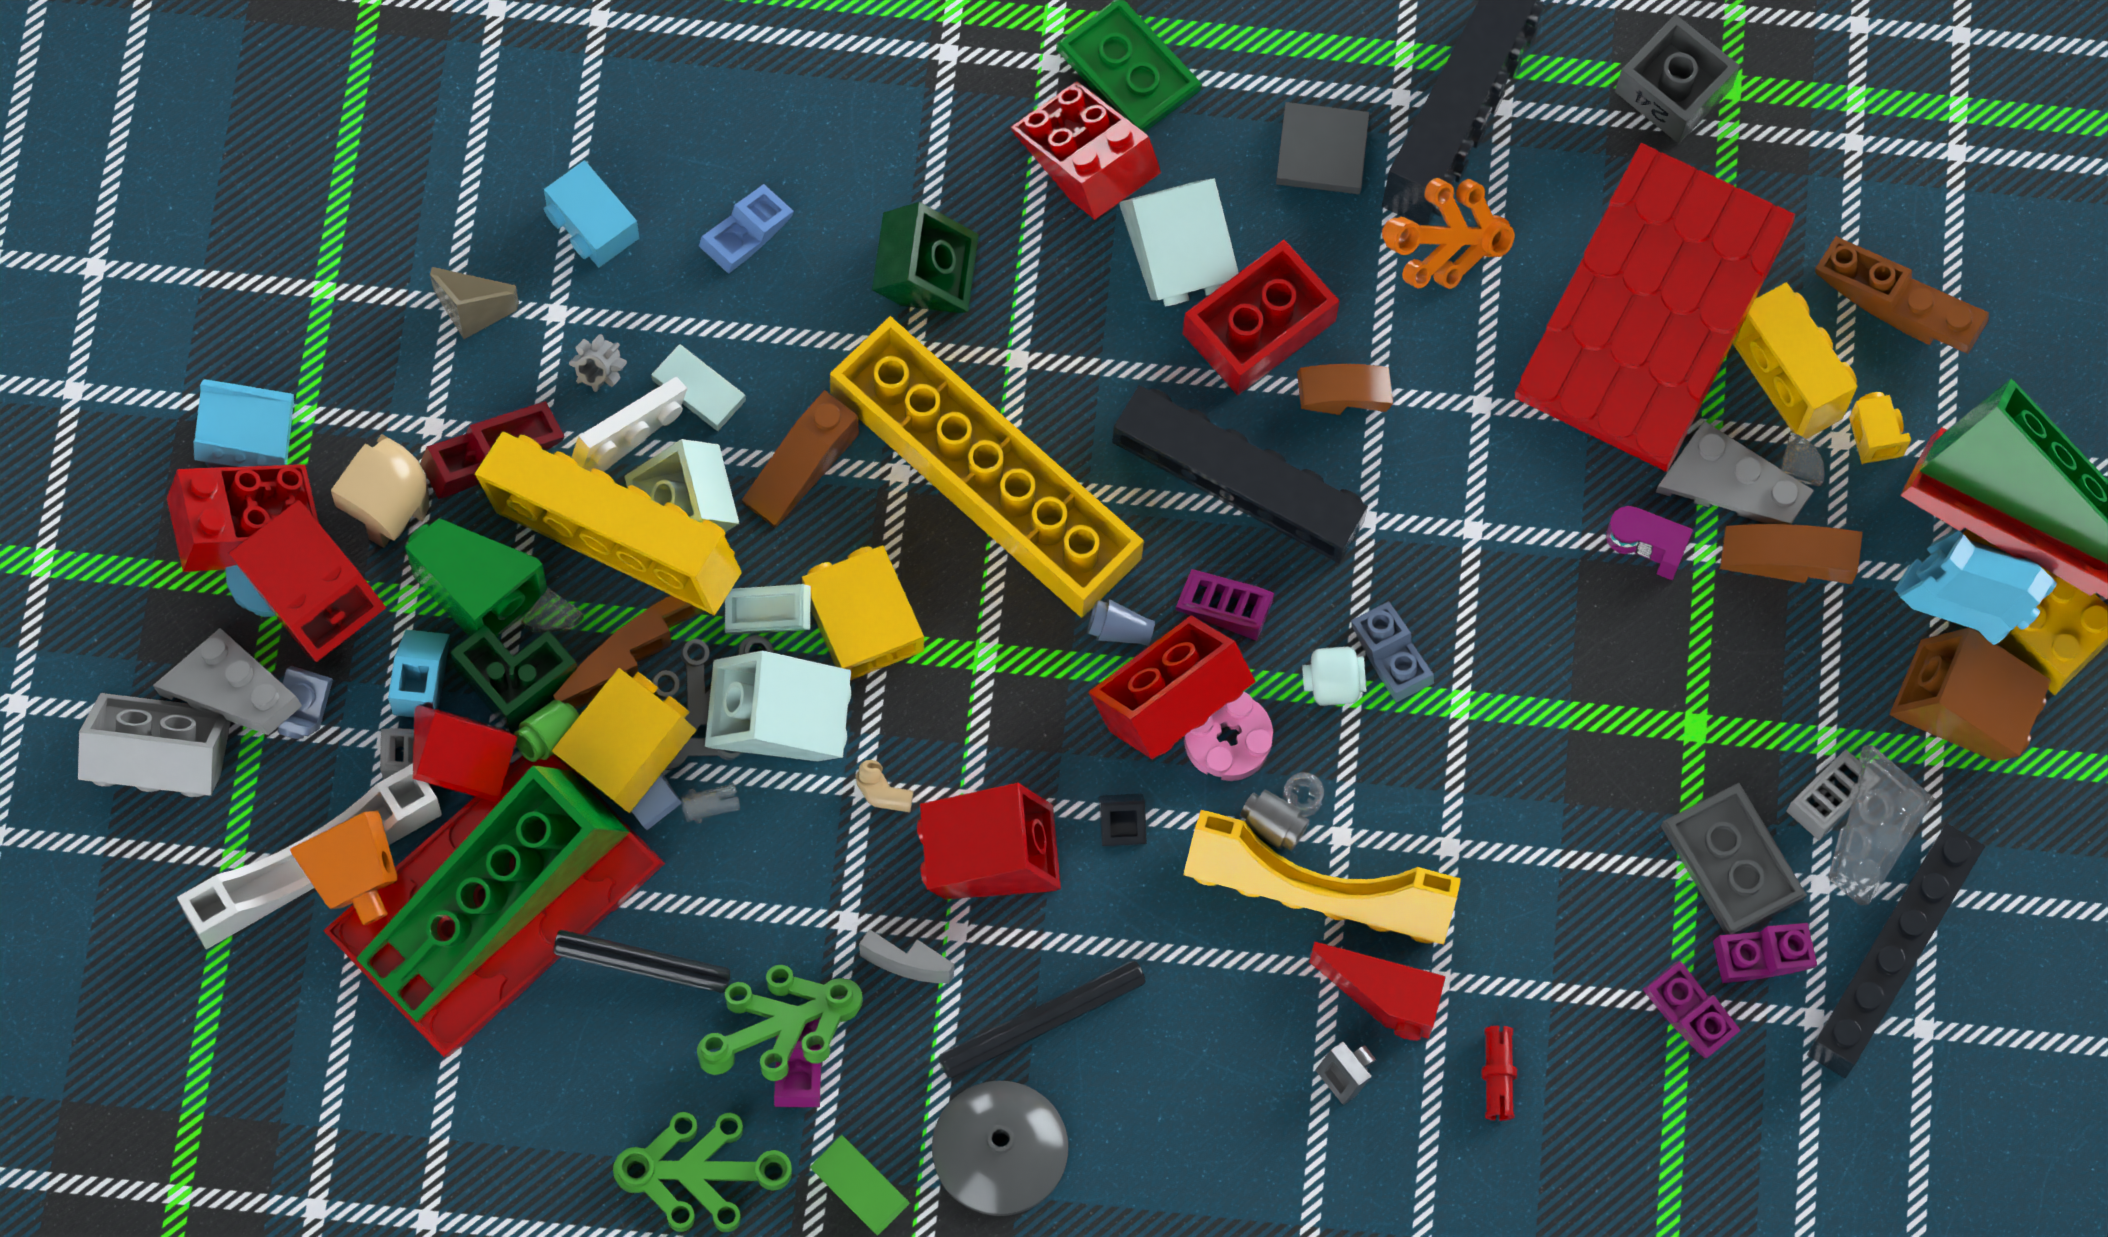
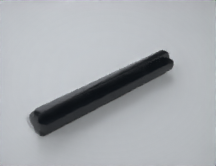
M566 930L558 931L553 947V952L558 956L719 993L725 992L731 976L730 969Z

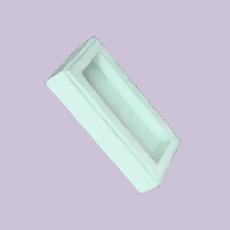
M681 344L651 374L652 380L659 386L677 376L688 388L682 404L717 431L746 401L745 394Z
M797 584L731 589L725 599V633L734 635L810 630L811 586Z

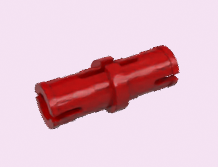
M1490 1026L1484 1029V1034L1486 1035V1066L1482 1067V1079L1486 1080L1485 1118L1495 1121L1496 1115H1499V1121H1506L1514 1118L1513 1080L1517 1078V1067L1513 1066V1028L1503 1026V1032H1499V1026Z

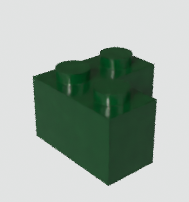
M486 625L451 651L455 670L510 733L517 729L522 721L553 701V695L577 669L576 661L549 630L514 657Z

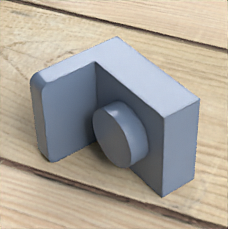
M288 667L285 672L283 685L297 697L302 707L278 727V733L289 738L303 739L304 736H309L319 730L333 679L298 667Z

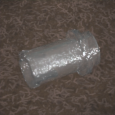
M733 782L725 786L700 792L689 789V794L681 796L682 808L687 822L695 820L696 824L702 823V818L740 810L738 797L720 800L735 796L734 793H737Z

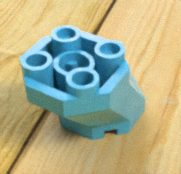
M1955 529L1935 540L1927 548L1931 555L1923 562L1917 558L1907 568L1894 590L1912 609L1976 629L1989 642L1995 645L2003 640L2016 626L2023 630L2036 620L2040 614V610L2036 606L2054 590L2057 582L2040 565L2030 559L2013 557L2003 550L1971 541L1961 531Z

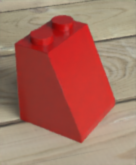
M1020 783L920 804L921 819L917 822V832L924 848L925 861L921 864V877L927 890L945 900L1061 890L1053 805Z

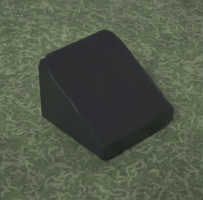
M1143 794L1099 796L1102 846L1147 844L1145 799Z

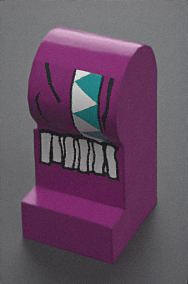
M1626 506L1619 508L1612 515L1607 528L1606 539L1609 546L1618 553L1629 554L1634 552L1637 555L1660 563L1656 574L1673 581L1693 529L1637 507Z

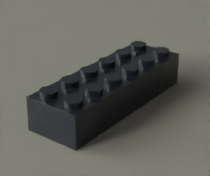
M1479 0L1389 170L1381 207L1419 225L1429 226L1434 214L1439 217L1442 216L1439 208L1425 199L1426 186L1435 178H1440L1452 186L1454 181L1458 183L1461 181L1469 164V159L1467 158L1472 147L1477 149L1487 129L1485 123L1490 113L1496 114L1505 95L1503 89L1508 79L1513 81L1523 60L1521 55L1525 46L1531 47L1540 28L1538 22L1545 9V5L1540 3V0Z

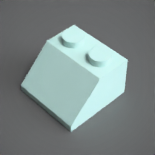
M681 439L624 476L627 488L629 485L636 486L646 492L651 497V500L663 506L666 502L675 504L683 509L689 518L700 523L704 519L709 520L720 526L725 532L739 524L723 457L718 444Z

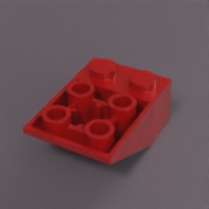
M1078 81L1011 126L1015 136L1066 196L1094 220L1161 174L1149 136Z
M305 464L177 469L167 495V502L183 572L226 570L227 567L235 566L236 563L229 556L228 552L298 499L319 523Z
M299 499L228 552L232 560L307 657L315 662L319 661L386 609V606L360 572Z

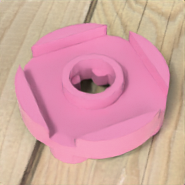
M1243 692L1237 700L1227 703L1212 714L1204 725L1187 733L1184 738L1185 749L1193 765L1206 775L1210 773L1226 781L1242 780L1256 773L1266 761L1272 746L1273 727L1264 708L1252 700L1249 694ZM1229 727L1231 730L1236 729L1240 733L1236 736V745L1230 746L1227 741H1218L1217 737L1222 733L1221 728Z

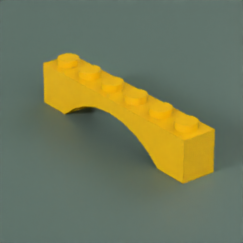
M1205 810L1200 811L1183 874L1184 876L1194 878L1195 881L1203 885L1214 886L1218 884L1236 889L1239 893L1248 897L1263 896L1278 900L1289 908L1301 909L1304 907L1323 912L1327 917L1334 920L1349 919L1367 924L1368 927L1376 931H1394L1409 935L1412 939L1421 943L1429 944L1435 942L1443 945L1461 878L1420 867L1397 875L1376 879H1344L1322 875L1300 867L1277 854L1256 836L1245 821Z

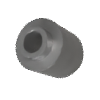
M1266 789L1260 796L1252 793L1240 813V816L1246 819V824L1256 836L1279 849L1284 846L1291 851L1299 842L1309 823V820L1301 815L1302 810Z

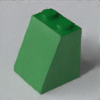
M440 518L430 526L425 524L415 530L405 546L413 577L469 637L485 625L496 637H499L549 595L543 564L536 557Z

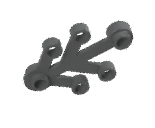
M753 635L746 638L738 646L736 656L749 653L752 645H758L763 651L774 653L772 644L765 637ZM699 639L688 641L681 649V659L686 668L687 710L689 711L685 719L695 729L700 725H707L711 692L710 688L705 694L704 663L709 657V648L705 642ZM690 646L700 648L702 651L701 660L694 661L689 658L687 650ZM667 670L656 674L651 681L657 687L659 678L665 677L672 682L673 687L670 692H663L658 688L654 693L663 702L668 696L673 698V695L679 689L678 677L673 672ZM690 738L665 770L677 768L685 761L687 756H720L722 759L732 760L742 752L727 753L721 749L705 747L706 738Z

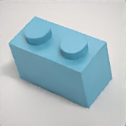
M585 160L544 189L546 200L544 212L548 219L557 229L563 226L572 236L570 242L576 252L583 259L590 257L598 268L639 239L637 220Z

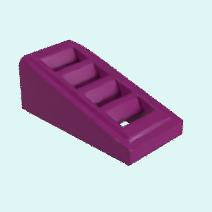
M1191 569L1175 610L1257 641L1273 603L1274 593L1257 586ZM1198 586L1207 587L1201 603H1193L1192 600ZM1215 591L1223 593L1217 609L1209 607ZM1231 597L1239 600L1234 613L1226 612ZM1247 603L1255 606L1250 618L1242 616Z

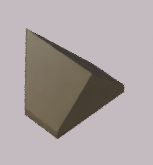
M432 267L430 277L434 293L463 339L517 311L519 300L515 285Z

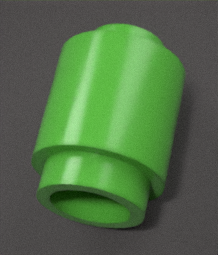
M553 700L519 724V730L514 733V735L518 736L516 746L520 753L531 762H535L538 759L546 760L554 754L552 749L579 717L577 710L569 703Z

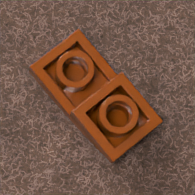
M1327 364L1303 367L1297 371L1301 409L1340 415L1347 406L1387 412L1393 405L1389 367L1365 364Z

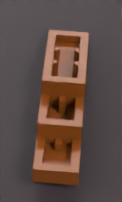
M672 595L652 605L617 630L590 654L553 695L554 700L569 703L575 709L589 704L618 668L633 677L638 671L636 662L672 646L669 628L703 613V610Z

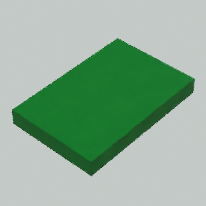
M1114 0L1056 43V51L1100 99L1144 133L1201 91L1202 83L1125 0Z

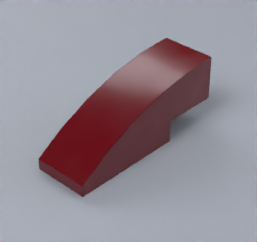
M544 401L469 425L466 434L427 446L420 465L438 499L480 484L475 472L502 431L517 438L519 435L528 436L542 447V450L545 451L562 442L565 436L547 402Z

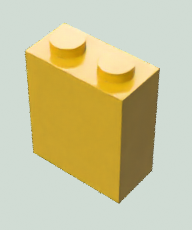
M884 545L874 549L869 546L857 549L844 561L833 565L830 562L821 563L811 568L807 575L802 576V584L811 586L810 609L835 667L851 670L850 680L924 652V635Z
M618 668L552 749V752L616 804L630 813L697 730L685 719L689 711L675 699L668 696L663 702L654 695L658 687L638 671L631 677Z

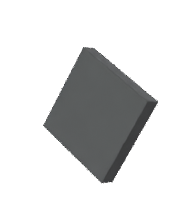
M1285 102L1276 184L1360 194L1369 112Z

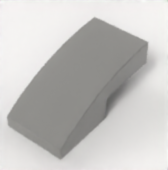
M869 929L859 943L860 956L894 974L918 981L948 984L954 977V963L919 940H916L908 953H905Z

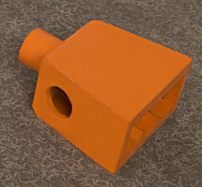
M379 811L363 812L290 848L293 857L330 909L343 908L353 903L362 925L372 923L388 914L377 891L397 881V874Z

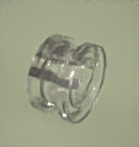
M1310 773L1293 775L1288 779L1283 792V800L1302 810L1301 815L1303 817L1317 812L1324 797V788L1321 781ZM1300 786L1309 787V795L1316 798L1313 801L1308 798L1307 804H1301L1297 802L1298 795L1291 793V791L1295 789L1298 792Z

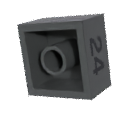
M1675 14L1621 69L1615 93L1679 144L1730 92L1734 86L1740 65Z

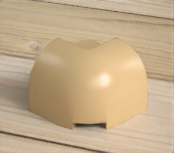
M381 434L377 440L378 444L373 448L366 443L331 489L335 506L363 522L366 526L369 540L384 548L390 539L395 541L401 535L412 516L422 522L424 521L429 509V488L419 461L403 446Z

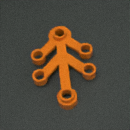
M1435 178L1428 183L1425 189V199L1439 208L1447 226L1418 225L1405 217L1392 218L1386 222L1382 230L1385 244L1388 248L1401 255L1411 254L1419 244H1440L1423 261L1413 259L1405 265L1402 276L1406 283L1415 288H1423L1428 284L1433 275L1435 282L1448 289H1452L1460 283L1462 276L1483 256L1501 257L1510 250L1515 238L1514 230L1505 218L1492 215L1484 198L1485 189L1481 184L1471 179H1466L1459 184L1456 190L1457 201L1471 208L1478 227L1467 226L1453 197V186L1440 178ZM1471 245L1454 263L1449 260L1462 246Z

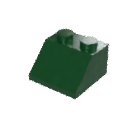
M921 202L883 212L872 291L905 307L954 313L968 312L979 234Z

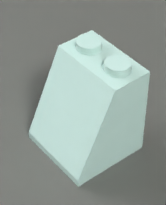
M1215 178L1200 180L1119 202L1151 300L1163 299L1164 305L1170 306L1189 301L1188 292L1203 288L1207 296L1239 273Z
M763 650L714 660L705 747L810 761L842 758L843 749L847 741V731L845 728L847 708L851 699V670Z

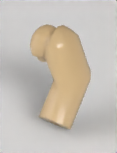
M875 760L862 762L856 774V783L868 803L878 808L910 812L913 790L890 787L882 774L883 767L879 762Z

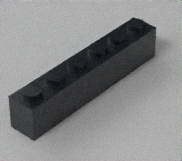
M1139 385L1114 425L1113 444L1339 564L1365 521L1368 506L1363 504L1362 499L1355 493L1346 489L1339 491L1324 483L1323 478L1309 469L1299 470L1286 463L1285 458L1278 452L1271 449H1259L1248 443L1247 438L1240 432L1233 429L1224 430L1210 423V419L1202 412L1192 408L1186 410L1172 403V399L1158 389L1152 388L1148 390Z
M1946 823L1808 1051V1057L1846 1079L1984 850L1985 845Z

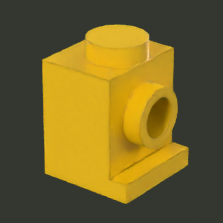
M1873 392L1862 396L1856 401L1849 420L1861 463L1865 464L1903 457L1911 442V437L1909 433L1902 434L1904 431L1902 414L1898 408H1893L1890 395L1884 396L1882 392Z

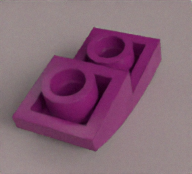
M1808 923L1767 926L1761 932L1720 935L1713 940L1722 983L1774 977L1812 969L1817 966Z
M1681 960L1672 964L1642 989L1670 1024L1704 1058H1708L1741 1031L1714 995L1708 996Z

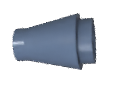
M1108 599L1107 602L1096 600L1090 616L1087 634L1097 636V641L1137 643L1148 646L1153 635L1155 621L1147 619L1111 599Z

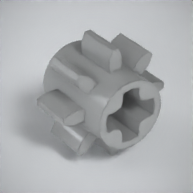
M599 334L592 341V344L583 339L575 347L578 355H575L569 362L570 366L575 367L578 376L576 382H583L592 386L595 392L600 389L604 381L613 387L620 379L618 371H621L627 364L626 360L620 358L618 350L620 344H613L604 340L602 334Z

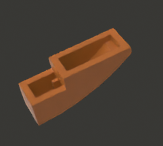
M1787 524L1726 526L1720 569L1806 583L1808 577L1852 584L1858 573L1863 532L1830 527Z

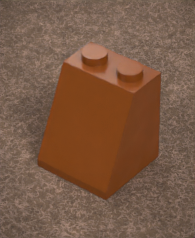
M1965 628L1920 641L1890 715L1992 761L2019 757L2030 743V731L2037 715L2045 707L2047 700L2045 695L2051 680L1997 644L1993 645L1973 628Z

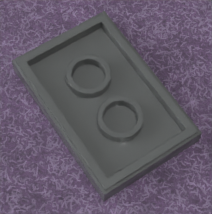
M1740 783L1662 822L1661 827L1725 935L1739 934L1805 900L1807 894Z

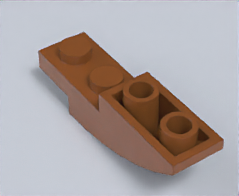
M1837 236L1815 268V273L1850 301L1896 329L1928 345L1935 339L1969 354L1989 321V312L1912 279L1911 269Z

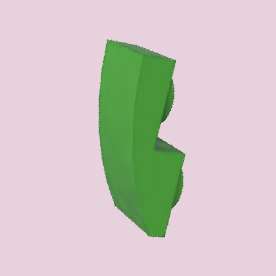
M843 1135L810 1166L822 1181L877 1236L910 1204Z

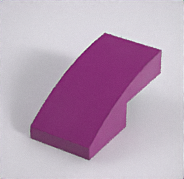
M821 1017L805 1024L788 1061L789 1071L783 1079L775 1081V1107H820L821 1063H811L805 1059L802 1050V1040L807 1034L816 1032ZM815 1044L809 1049L817 1051L822 1048V1045ZM776 1062L775 1068L779 1067L781 1063Z

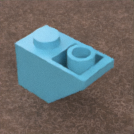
M405 630L395 654L388 695L393 715L414 717V710L418 705L439 710L450 634Z

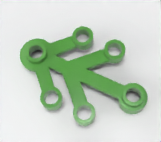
M773 966L766 974L768 989L772 994L776 996L792 994L811 1000L800 1006H795L754 995L746 983H733L725 990L728 1009L734 1013L748 1012L769 1019L726 1037L719 1033L706 1035L697 1047L700 1067L709 1074H723L734 1065L735 1053L779 1035L773 1049L766 1051L761 1056L760 1066L762 1075L770 1081L781 1080L789 1071L788 1061L805 1024L820 1017L816 1032H811L803 1038L802 1050L807 1061L821 1063L830 1055V1042L839 1023L855 1017L861 1008L863 997L860 987L852 980L845 978L833 979L823 985L793 977V972L788 966ZM781 977L787 979L783 983L774 982L777 978ZM736 995L746 996L740 1001L732 1000ZM838 996H845L843 999H834ZM815 1044H820L823 1046L820 1050L812 1051L809 1049L811 1046ZM721 1048L719 1051L710 1052L711 1049ZM772 1062L781 1063L777 1068L767 1067Z
M680 1112L674 1115L670 1121V1126L647 1148H628L616 1158L613 1173L617 1184L623 1190L630 1193L645 1192L667 1215L669 1226L678 1232L687 1231L693 1226L695 1221L694 1210L687 1202H678L660 1180H678L713 1215V1222L718 1230L732 1232L739 1226L741 1221L738 1207L731 1202H726L706 1181H758L765 1189L779 1190L789 1183L792 1176L789 1158L784 1153L776 1150L763 1153L756 1162L707 1161L725 1143L736 1142L742 1136V1120L734 1113H724L719 1116L715 1127L679 1161L660 1160L678 1142H689L695 1138L698 1131L697 1121L692 1114L687 1112ZM683 1120L689 1121L692 1124V1129L687 1134H680L675 1130L678 1122ZM726 1121H733L738 1125V1129L735 1133L727 1135L721 1131L722 1124ZM632 1165H642L645 1168L643 1176L640 1178L629 1176L628 1170ZM770 1166H778L782 1170V1175L776 1180H771L766 1177L765 1171ZM683 1209L690 1214L689 1219L685 1223H676L673 1221L672 1216L675 1211ZM730 1210L736 1215L734 1221L730 1224L721 1223L718 1220V1216L722 1211Z

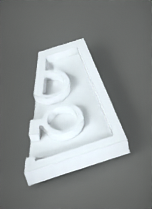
M677 376L579 435L571 458L577 462L579 467L590 472L593 468L603 472L606 471L662 425L666 426L678 418L683 410L681 405L688 388Z

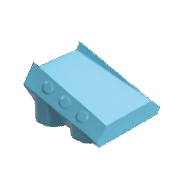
M204 379L200 384L195 440L193 441L194 460L205 462L208 468L287 465L294 394Z

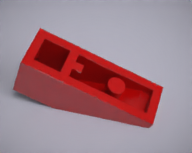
M1314 942L1309 963L1386 1028L1394 1029V1034L1401 1038L1420 1040V1037L1429 1039L1446 976Z

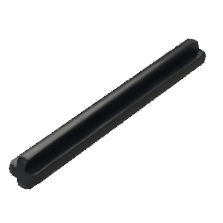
M1130 961L941 1053L938 1057L940 1066L948 1078H954L1143 986L1146 982L1144 973L1136 961Z

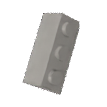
M100 693L79 731L78 780L92 781L98 786H113L115 784L135 786L139 790L146 792L168 790L181 792V794L188 797L211 796L221 776L231 721L226 720L222 714L206 708L204 711L190 707L188 703Z

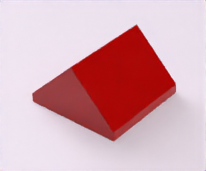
M418 705L414 710L413 779L496 802L499 798L518 736L494 725Z

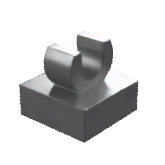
M1342 1042L1329 1051L1315 1071L1344 1105L1355 1098L1370 1080L1371 1075L1367 1072L1368 1069L1366 1067L1375 1062L1376 1059L1366 1046L1352 1053L1347 1045Z

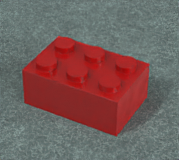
M1282 240L1187 311L1184 317L1182 334L1238 396L1336 322L1340 301L1285 240Z
M1191 615L1088 693L1109 731L1153 760L1158 755L1168 752L1175 742L1191 730L1204 725L1209 717L1224 705L1237 700L1243 694V691L1256 681L1236 642Z

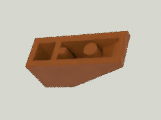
M824 390L793 425L743 497L742 503L776 528L858 437V415Z

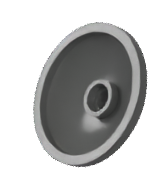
M989 1081L964 1090L945 1107L933 1133L932 1159L940 1182L955 1200L965 1207L982 1214L992 1216L1014 1215L1037 1206L1057 1187L1067 1164L1068 1137L1058 1111L1042 1094L1016 1082ZM996 1134H1004L1009 1138V1143L1004 1147H998L993 1144L992 1138Z

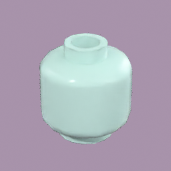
M1352 647L1316 649L1311 656V665H1302L1304 692L1313 691L1314 699L1319 705L1352 704L1358 700L1360 692H1366L1364 656L1357 657Z

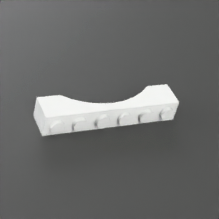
M413 763L375 784L346 811L302 840L257 862L217 874L178 896L177 899L205 949L212 947L314 888L293 857L290 848L367 811H379L389 845L441 816L442 813L438 799L429 784L413 779Z

